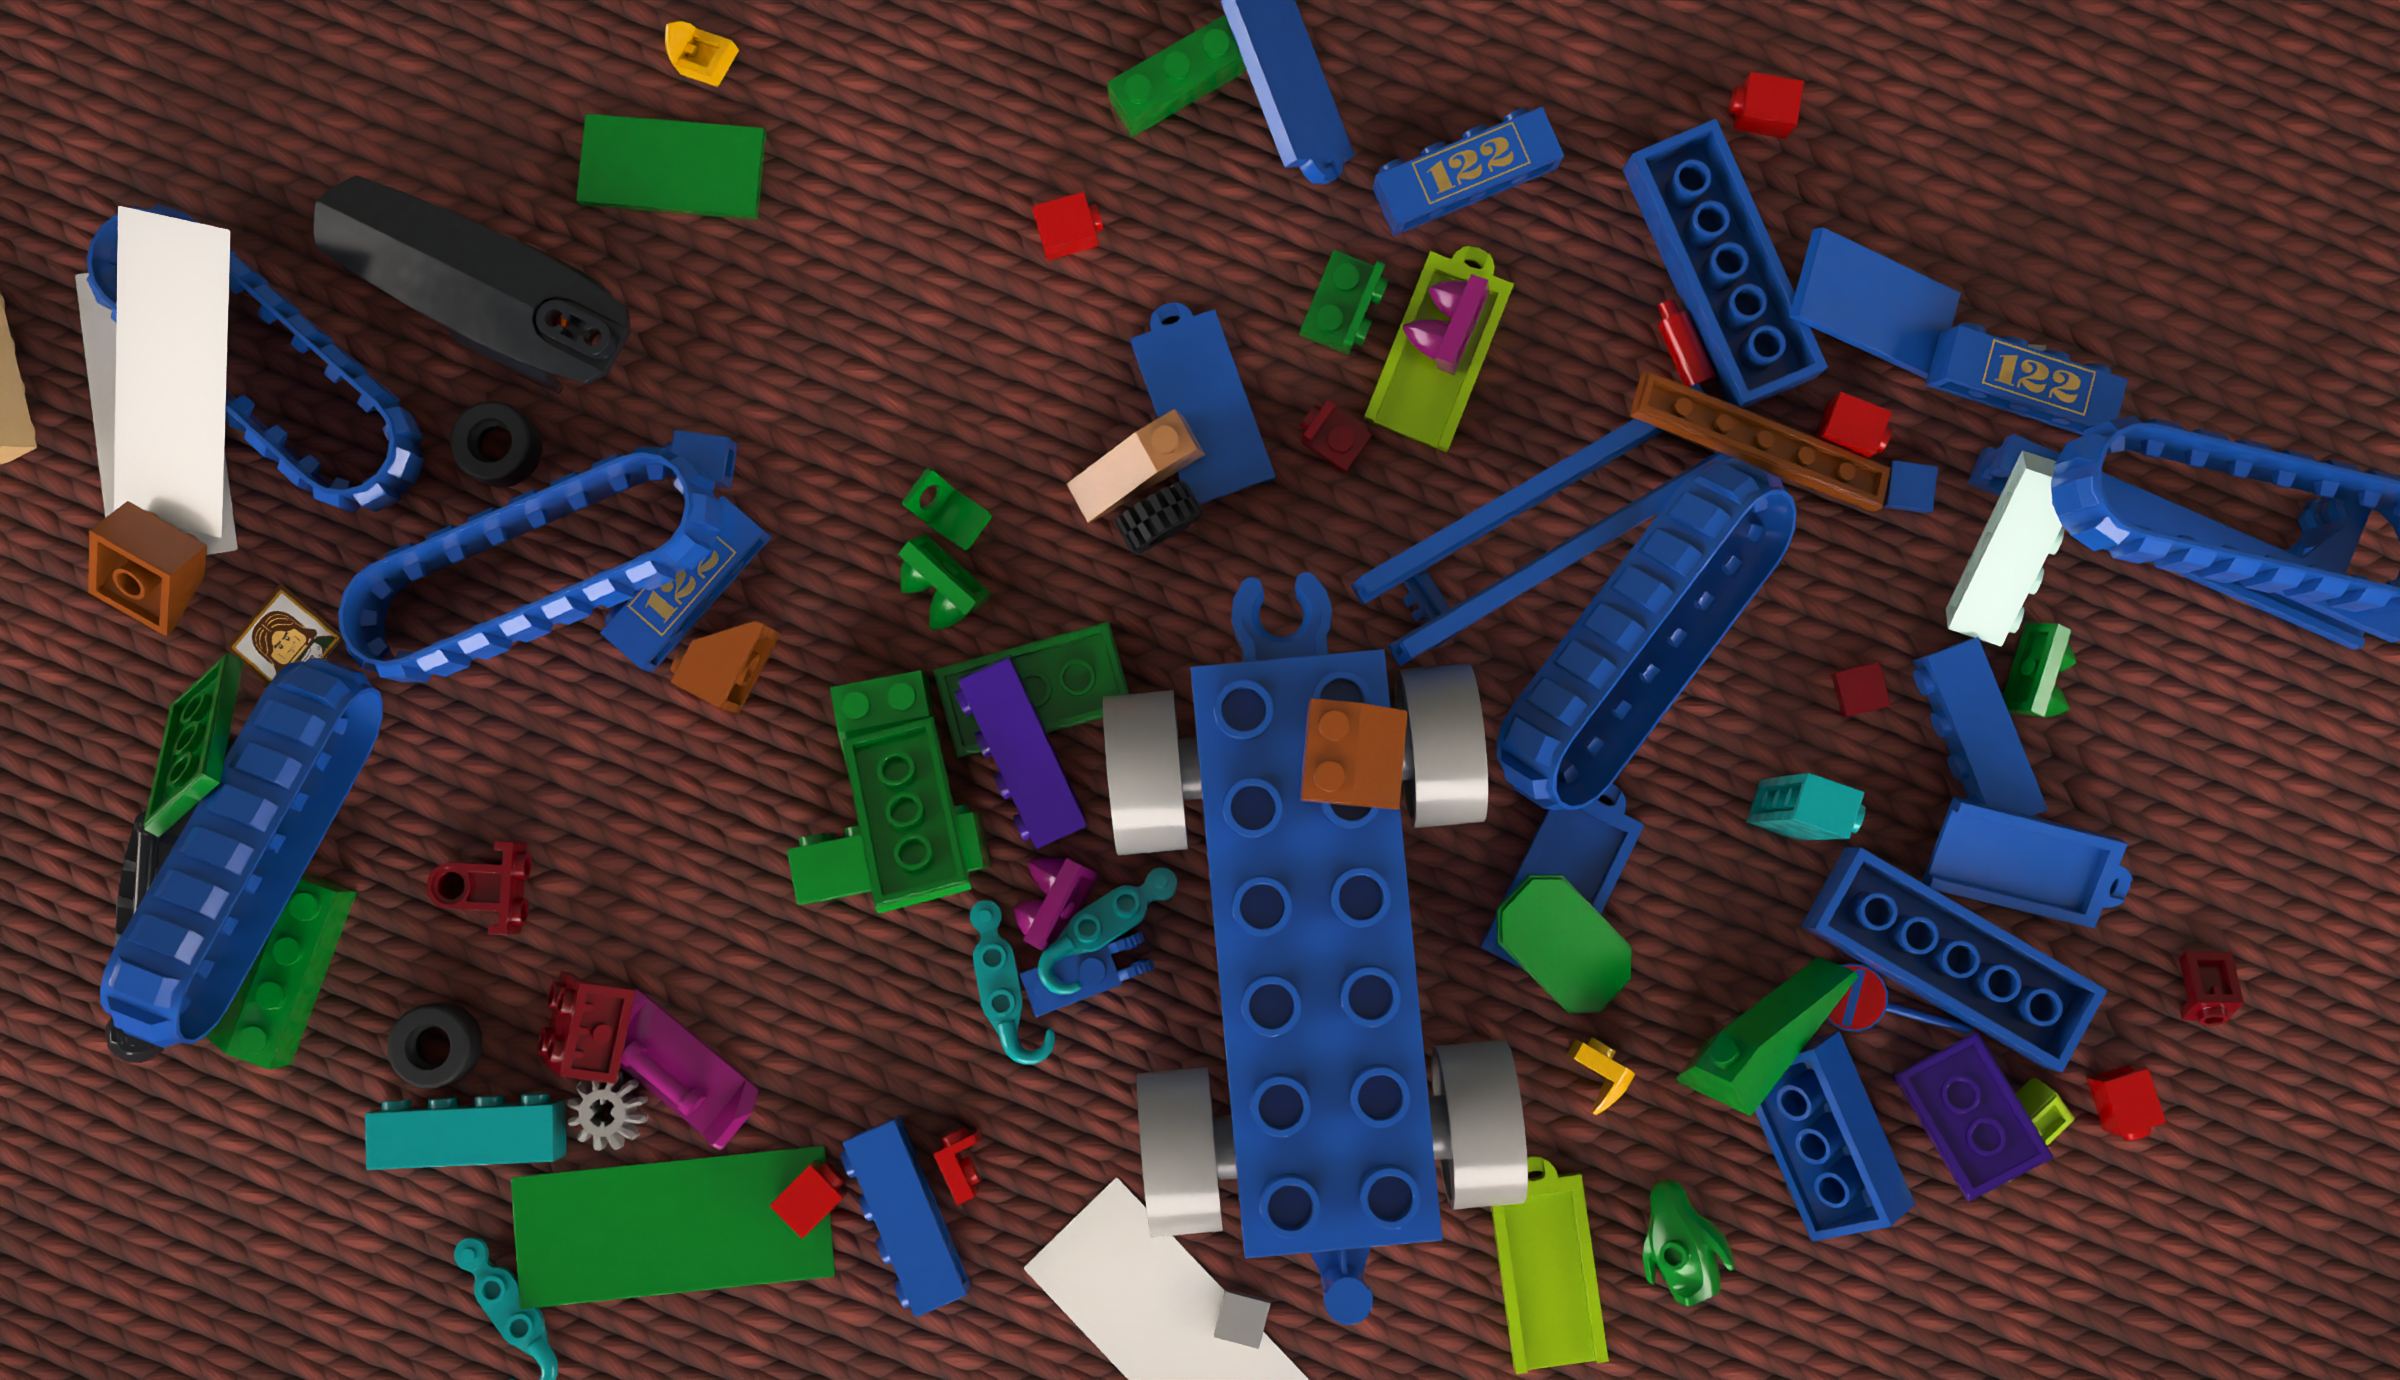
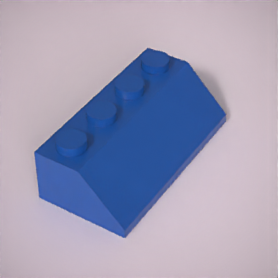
M1840 1031L1811 1038L1756 1109V1115L1812 1242L1891 1227L1916 1204Z

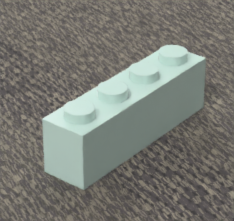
M2022 450L1946 607L1949 630L1973 638L1979 637L1980 640L2001 647L2008 633H2015L2018 630L2024 616V607L2022 605L2028 593L2035 594L2039 589L2044 575L2042 565L2048 553L2054 555L2058 551L2064 536V528H2061L2062 524L2052 505L2051 480L2055 471L2054 464L2056 461Z

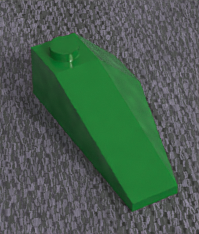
M1820 957L1815 958L1703 1042L1676 1076L1677 1081L1686 1087L1752 1116L1858 978L1856 971Z

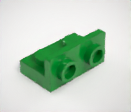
M1333 250L1299 336L1348 356L1354 343L1362 346L1372 323V320L1365 318L1371 302L1377 305L1380 304L1389 279L1382 277L1385 263L1377 260L1374 266Z

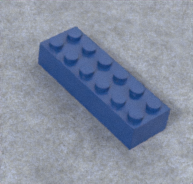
M1717 119L1632 153L1623 168L1624 175L1685 311L1688 310L1716 373L1717 377L1715 379L1725 401L1744 409L1811 381L1824 372L1828 366L1810 326L1789 317L1795 292Z
M1861 847L1844 848L1800 926L2040 1067L2059 1072L2064 1071L2108 991Z

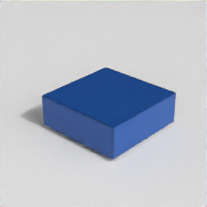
M1895 460L1889 462L1888 467H1891L1883 507L1921 513L1932 512L1938 467Z

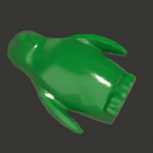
M1671 1179L1656 1182L1651 1187V1216L1649 1228L1645 1236L1642 1257L1646 1278L1650 1284H1655L1657 1263L1675 1301L1684 1306H1692L1720 1292L1721 1280L1716 1253L1726 1268L1732 1271L1734 1270L1732 1250L1725 1235L1710 1220L1701 1216L1688 1200L1685 1189L1679 1182Z

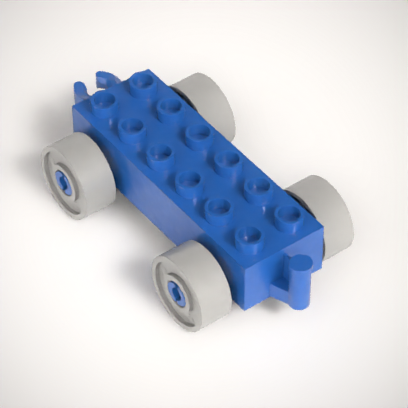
M1310 572L1298 575L1294 586L1295 599L1300 603L1303 610V622L1300 628L1292 635L1285 637L1274 636L1268 633L1261 625L1259 619V610L1264 602L1262 583L1255 577H1249L1242 582L1233 598L1231 616L1236 641L1242 648L1243 662L1190 667L1197 737L1178 738L1174 690L1103 696L1106 765L1117 855L1188 849L1184 801L1203 800L1231 1115L1213 1116L1208 1067L1137 1073L1139 1135L1147 1218L1151 1238L1223 1231L1219 1180L1237 1179L1245 1259L1310 1253L1321 1274L1320 1281L1324 1292L1323 1301L1326 1312L1333 1320L1340 1324L1353 1325L1364 1320L1370 1313L1373 1305L1370 1286L1367 1287L1363 1277L1371 1247L1443 1240L1435 1160H1440L1444 1188L1451 1210L1525 1203L1528 1188V1165L1523 1109L1514 1059L1510 1046L1505 1039L1433 1046L1431 1057L1433 1096H1428L1400 806L1399 810L1300 801L1308 702L1311 698L1365 703L1390 708L1385 649L1336 654L1328 653L1326 635L1331 627L1332 607L1327 590L1315 575ZM1469 663L1398 669L1395 679V709L1408 711L1402 785L1411 827L1423 828L1484 822L1488 809L1487 752L1480 696L1472 666Z

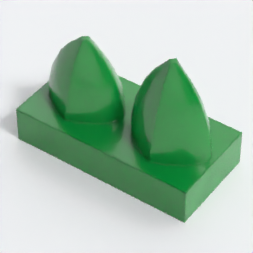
M927 534L909 540L898 553L904 559L900 569L902 593H918L931 586L937 589L929 609V628L931 630L947 628L958 623L969 613L981 608L992 595L988 589Z
M2025 622L2002 696L2009 713L2053 717L2070 709L2066 697L2055 682L2058 672L2067 670L2077 663L2072 647L2068 643L2071 629L2060 624Z

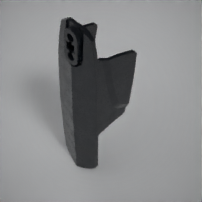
M357 175L334 186L316 200L314 238L318 250L445 328L455 342L552 392L560 394L563 386L551 374L584 384H590L607 375L631 333L629 310L615 300L613 294L601 282L546 252L507 237L462 215ZM562 315V318L569 322L568 327L554 326L556 318ZM601 334L599 343L592 346L593 339Z

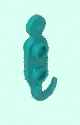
M1156 868L1147 875L1142 886L1123 885L1115 888L1076 913L1058 939L1050 944L1040 957L1038 975L1042 984L1051 992L1059 995H1067L1079 991L1082 988L1080 982L1063 984L1057 981L1053 973L1055 964L1066 956L1099 950L1138 925L1145 918L1149 903L1154 900H1167L1175 894L1177 890L1175 874L1167 868Z
M991 900L977 902L970 911V921L972 926L981 935L980 942L976 945L973 952V964L981 1007L998 1033L1005 1054L1013 1061L1023 1065L1037 1064L1045 1060L1052 1052L1055 1044V1031L1051 1028L1047 1029L1043 1045L1036 1050H1026L1020 1045L1017 1030L1023 1007V996L1015 953L1012 945L998 933V927L1002 921L1000 907Z
M468 1237L460 1241L454 1250V1260L461 1269L469 1271L474 1275V1295L477 1302L510 1345L534 1357L541 1367L539 1380H556L558 1360L549 1344L545 1319L540 1309L534 1308L533 1305V1308L520 1309L517 1277L508 1268L495 1266L489 1261L488 1246L481 1238Z

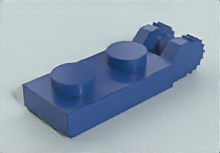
M1142 931L1109 943L1094 952L1066 956L1058 961L1053 969L1054 977L1063 984L1080 982L1082 988L1075 993L1059 995L1048 990L1039 978L1038 967L1020 973L1035 1017L1123 984L1122 981L1154 969L1155 966L1151 958L1136 961L1131 966L1118 971L1112 956L1113 953L1121 950L1127 951L1140 946L1145 941Z

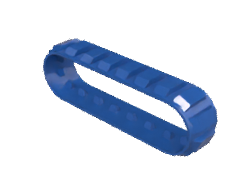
M156 204L151 209H142L137 205L130 207L136 210L199 223L181 211L160 204ZM118 213L111 216V219L100 226L90 242L89 251L86 256L89 286L97 303L112 310L111 319L116 323ZM230 247L229 289L235 294L243 290L248 291L262 304L258 315L264 321L270 324L279 319L295 334L291 342L294 348L302 354L312 349L328 363L324 375L335 384L342 379L348 381L361 393L357 404L367 413L375 409L379 411L386 421V425L382 429L389 441L388 453L376 475L363 480L362 485L351 488L350 481L337 477L330 484L318 473L321 463L312 455L302 459L285 443L288 436L286 431L277 424L269 429L252 414L255 403L243 394L236 399L226 390L225 422L229 426L244 432V439L264 457L278 462L277 469L297 487L313 493V498L354 514L361 506L378 512L401 501L400 495L407 491L411 484L416 485L425 459L421 458L422 452L420 448V442L424 437L414 415L399 407L400 399L381 382L367 375V370L348 352L334 345V340L314 322L302 316V311L282 293L268 285L269 281L250 264L238 258L236 252Z
M2136 416L2109 420L2085 429L2082 437L2067 442L2054 464L2055 471L2051 480L2054 510L2060 523L2070 535L2092 551L2108 550L2112 558L2137 564L2153 561L2156 568L2182 574L2196 571L2200 578L2217 582L2230 583L2240 581L2244 588L2272 593L2282 590L2286 597L2311 603L2325 600L2329 607L2351 612L2369 610L2373 614L2400 609V570L2397 579L2386 581V584L2370 581L2365 576L2356 574L2348 576L2330 572L2321 566L2299 565L2283 561L2281 557L2266 555L2264 557L2239 551L2237 547L2228 545L2220 547L2195 541L2193 537L2184 535L2176 537L2151 531L2149 527L2128 523L2110 506L2103 490L2101 467L2106 452L2111 454L2124 451L2125 449L2142 453L2149 457L2164 458L2185 463L2192 467L2207 468L2228 473L2235 477L2250 478L2271 483L2278 487L2293 488L2314 493L2321 497L2357 503L2360 506L2369 507L2380 512L2393 526L2400 542L2399 475L2374 469L2361 472L2356 465L2332 459L2318 462L2310 454L2289 449L2276 452L2268 444L2247 439L2233 442L2229 441L2225 434L2200 428L2186 431L2179 423L2157 418L2141 422Z
M636 447L632 454L622 456L616 453L593 463L592 468L583 473L572 472L552 481L550 487L538 491L533 489L510 499L507 506L500 509L491 507L468 517L467 523L458 527L450 525L427 535L426 541L419 544L410 542L387 552L384 559L375 563L369 562L354 576L343 592L338 617L340 633L346 642L345 649L362 669L378 672L381 678L398 682L427 683L432 674L447 677L470 667L471 660L481 658L487 660L510 650L513 642L519 640L527 643L551 633L553 625L558 623L570 625L591 616L593 609L602 605L610 608L633 598L634 591L641 588L652 590L674 581L676 573L686 569L693 570L712 551L711 547L716 541L717 533L721 531L723 503L719 502L713 493L716 483L699 464L683 455L678 456L664 447ZM676 474L677 478L673 485L684 495L685 499L681 524L670 540L654 551H648L617 567L606 569L577 584L554 591L553 594L530 604L521 605L514 608L513 611L490 621L474 625L471 629L450 638L434 642L431 646L417 652L398 651L396 658L393 656L390 646L386 643L384 622L388 607L395 596L413 581L648 480L664 481L666 475Z
M1732 457L1724 462L1709 461L1696 468L1682 482L1523 690L1504 718L1497 738V759L1503 769L1505 781L1512 784L1514 790L1544 809L1561 811L1563 809L1575 810L1584 808L1597 800L1610 787L1772 574L1787 551L1795 530L1797 510L1793 497L1788 493L1787 488L1782 485L1781 477L1749 462Z
M312 658L306 662L299 660L289 663L279 671L265 689L224 759L220 783L200 800L107 962L100 986V1001L105 1012L112 1015L115 1027L122 1029L126 1034L165 1048L180 1043L193 1044L203 1039L219 1023L235 998L377 740L383 718V700L380 691L372 687L371 681L367 680L364 672L325 658Z

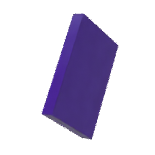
M1978 1032L1893 1076L1967 1202L2054 1158Z

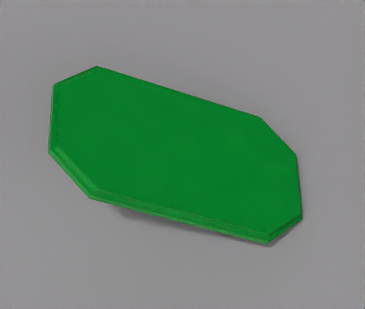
M1562 874L1528 875L1497 908V943L1568 1013L1600 1012L1630 981L1632 946Z

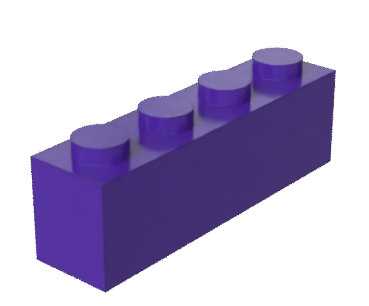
M1011 654L961 676L958 680L961 688L955 691L956 698L965 716L973 713L979 725L980 731L974 733L976 741L985 758L993 755L1000 772L994 774L996 784L1005 800L1010 797L1014 800L1019 814L1014 815L1013 819L1022 839L1026 841L1031 838L1035 848L1038 849L1086 827V815Z

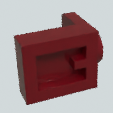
M1328 399L1323 408L1315 404L1301 423L1300 427L1306 431L1301 443L1346 474L1372 437V434L1335 409L1336 403Z
M2185 951L2179 958L2188 1002L2180 1009L2181 1020L2199 1021V1024L2205 1026L2220 1025L2227 1022L2244 1004L2233 952Z

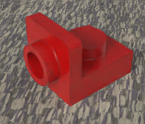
M965 1126L940 1138L943 1146L938 1148L933 1154L957 1205L975 1197L978 1192L975 1184L981 1181L970 1156L962 1158L960 1151L980 1142L982 1134L979 1129L968 1133Z

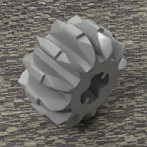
M619 1071L616 1084L591 1081L592 1084L586 1081L578 1083L576 1088L582 1098L569 1099L567 1104L571 1109L579 1111V1115L568 1119L569 1126L579 1124L583 1126V1130L578 1134V1141L584 1142L593 1136L594 1150L600 1151L605 1148L608 1142L614 1150L624 1147L625 1138L630 1140L638 1138L640 1132L634 1123L647 1122L649 1116L645 1112L637 1110V1106L648 1102L647 1095L634 1097L632 1093L639 1085L636 1079H632L623 1085V1073ZM607 1102H611L614 1105L610 1112L613 1117L605 1119L602 1115L606 1110L604 1104Z

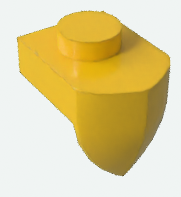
M674 21L666 24V51L676 70L681 75L718 87L739 52L734 42L730 39L697 29L692 24L684 21Z
M1591 1038L1587 1045L1575 1039L1567 1055L1606 1078L1592 1110V1113L1597 1115L1610 1107L1623 1095L1634 1078L1635 1073L1612 1060L1616 1051L1600 1041Z

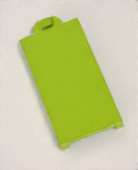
M1466 246L1458 250L1452 259L1430 251L1363 420L1447 453L1514 285L1511 282L1493 276L1495 266L1490 254L1480 248ZM1465 262L1475 263L1481 269L1472 268L1468 266ZM1473 274L1488 280L1489 296L1457 370L1452 375L1437 369L1436 360L1421 353L1410 342L1403 330V325L1422 319H1437L1450 322L1452 318L1442 313L1433 302L1429 288L1446 280L1468 281L1470 275Z
M1528 1156V1173L1541 1171L1542 1174L1535 1178H1528L1525 1203L1491 1206L1514 1371L1516 1374L1528 1373V1370L1590 1361H1596L1597 1363L1609 1362L1582 1174L1574 1172L1558 1175L1554 1166L1547 1159L1541 1156Z

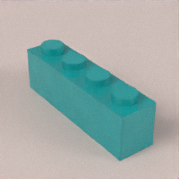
M1811 773L1760 779L1746 823L1798 841L1849 839L1851 832L1856 833L1863 822L1866 808L1861 802L1865 792Z
M541 1092L522 1094L521 1102L504 1103V1095L476 1096L475 1104L458 1105L457 1097L428 1099V1106L411 1107V1099L382 1101L381 1109L365 1113L366 1170L554 1162L567 1156L565 1100H550V1093Z

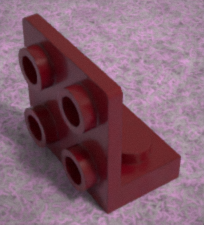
M561 971L559 981L552 982L548 993L547 1007L552 1009L549 1027L542 1028L538 1040L537 1051L539 1055H543L542 1062L560 1077L616 1084L636 990L627 987L586 982L571 972Z

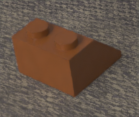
M127 501L89 530L88 593L167 637L175 629L205 576L207 545L199 541L195 536L185 533L161 520L156 514L145 511Z
M755 620L692 640L688 648L682 647L675 656L671 665V672L674 675L670 683L718 708L739 714L781 633Z
M1311 698L1308 702L1300 801L1399 810L1408 711L1365 703Z

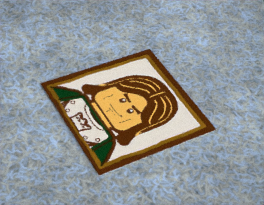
M280 583L225 649L243 660L245 666L269 685L275 675L289 663L299 660L306 662L312 658L326 659L343 637L340 632Z

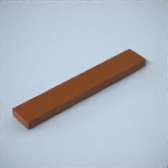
M1647 370L1640 376L1630 417L1734 458L1749 462L1757 467L1873 513L1882 508L1891 467Z

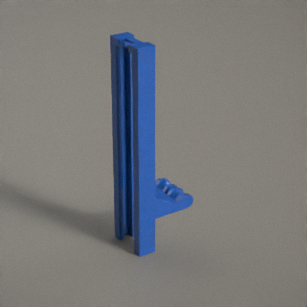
M1699 383L1691 386V388L1704 393ZM1635 418L1363 574L1350 586L1363 606L1404 582L1409 593L1402 599L1407 608L1417 603L1419 608L1411 614L1416 623L1420 620H1427L1428 622L1387 646L1399 666L1428 649H1435L1494 610L1655 516L1666 505L1682 482L1696 468L1709 461L1724 462L1732 458V456L1714 450L1715 453L1450 608L1427 570L1442 559L1665 431Z
M2012 434L2004 439L2001 447L1997 449L1987 447L1981 450L1968 483L2000 497L2022 450L2057 461L2060 453ZM2102 472L2103 490L2110 506L2128 523L2149 527L2151 531L2176 537L2179 535L2193 537L2195 541L2220 547L2223 545L2237 547L2239 551L2264 557L2266 555L2281 557L2283 561L2299 565L2325 567L2326 571L2344 575L2372 510L2369 507L2336 498L2322 497L2321 499L2309 500L2310 502L2305 503L2306 506L2302 507L2304 511L2300 512L2297 519L2302 529L2300 539L2284 551ZM2196 571L2184 574L2177 573L2353 650L2363 648L2365 639L2362 638L2364 632L2390 643L2400 641V609L2373 614L2369 610L2351 612L2329 607L2325 600L2311 603L2286 597L2282 590L2267 593L2244 588L2240 581L2222 583L2200 578Z

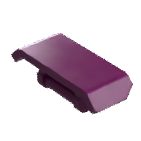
M635 988L636 992L620 1067L698 1130L711 1146L718 1150L723 1149L753 1112L759 1092L758 1088L751 1080L658 1003Z

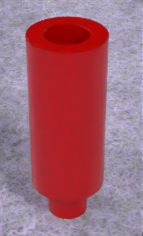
M1674 298L1659 304L1657 307L1663 320L1657 325L1683 384L1691 387L1699 383L1701 386L1717 377L1688 310L1680 312Z

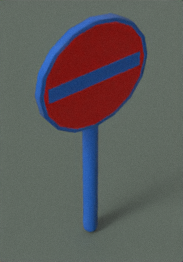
M1846 963L1841 965L1856 971L1858 978L1826 1018L1832 1025L1844 1031L1860 1032L1872 1028L1882 1019L1885 1011L1965 1034L1972 1032L1970 1025L1889 1003L1885 982L1875 970L1863 964Z

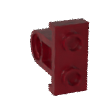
M494 841V851H503L502 864L451 862L439 865L433 869L428 877L426 884L428 896L437 906L446 909L499 911L498 924L488 925V934H520L521 926L526 924L528 918V901L526 898H523L524 879L529 878L532 866L531 854L526 852L527 842ZM457 873L462 876L465 884L464 891L458 898L452 894L449 885L452 877Z

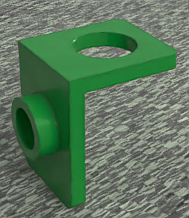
M930 468L923 472L902 501V505L921 521L963 550H968L992 518V514L988 510L954 489ZM935 485L936 495L933 501L925 507H920L919 502L923 491L929 486Z

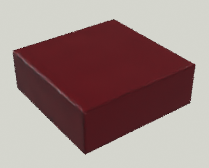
M1880 662L1831 674L1843 718L1891 706Z

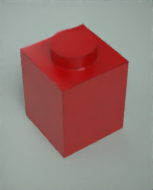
M1750 72L1742 85L1735 86L1732 92L1729 113L1735 114L1733 130L1786 139L1798 123L1804 81Z
M1084 191L1032 206L1047 261L1098 247L1096 232L1104 229L1097 204L1088 206Z
M1840 392L1828 401L1815 437L1863 457L1870 458L1877 454V452L1882 453L1890 440L1893 428L1887 425L1892 411Z
M2128 1064L2086 1078L2103 1131L2123 1136L2124 1140H2136L2151 1135V1127L2166 1123L2148 1068Z
M815 1159L769 1206L803 1239L847 1194L848 1191L842 1186L846 1180L833 1165L828 1162L821 1165Z

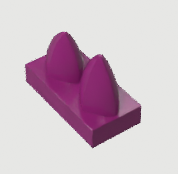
M1473 274L1470 275L1468 281L1446 280L1429 288L1433 302L1442 313L1452 318L1450 322L1437 319H1422L1403 325V330L1410 342L1421 353L1436 360L1437 369L1452 375L1457 370L1489 296L1488 280Z
M1044 857L1029 861L1028 866L1035 883L1047 896L1044 901L1030 900L1014 906L1018 926L1023 934L1026 935L1023 941L1043 951L1058 939L1071 918L1081 910L1099 876V873L1068 858L1064 860L1061 858Z

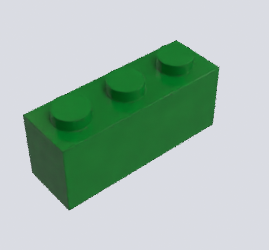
M1225 15L1107 82L1109 101L1131 138L1246 72V66Z

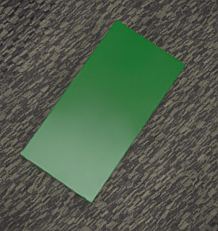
M585 113L576 201L581 206L758 220L766 131L764 128Z
M1109 621L933 670L957 758L981 752L974 735L975 732L980 731L979 725L973 713L965 716L955 695V691L961 688L958 683L959 678L1010 654L1047 733L1102 719L1103 696L1129 694Z
M230 652L227 655L225 654L170 705L144 821V830L157 837H160L220 783L243 666V660Z
M929 717L842 740L874 906L878 914L971 890L968 868L934 718Z

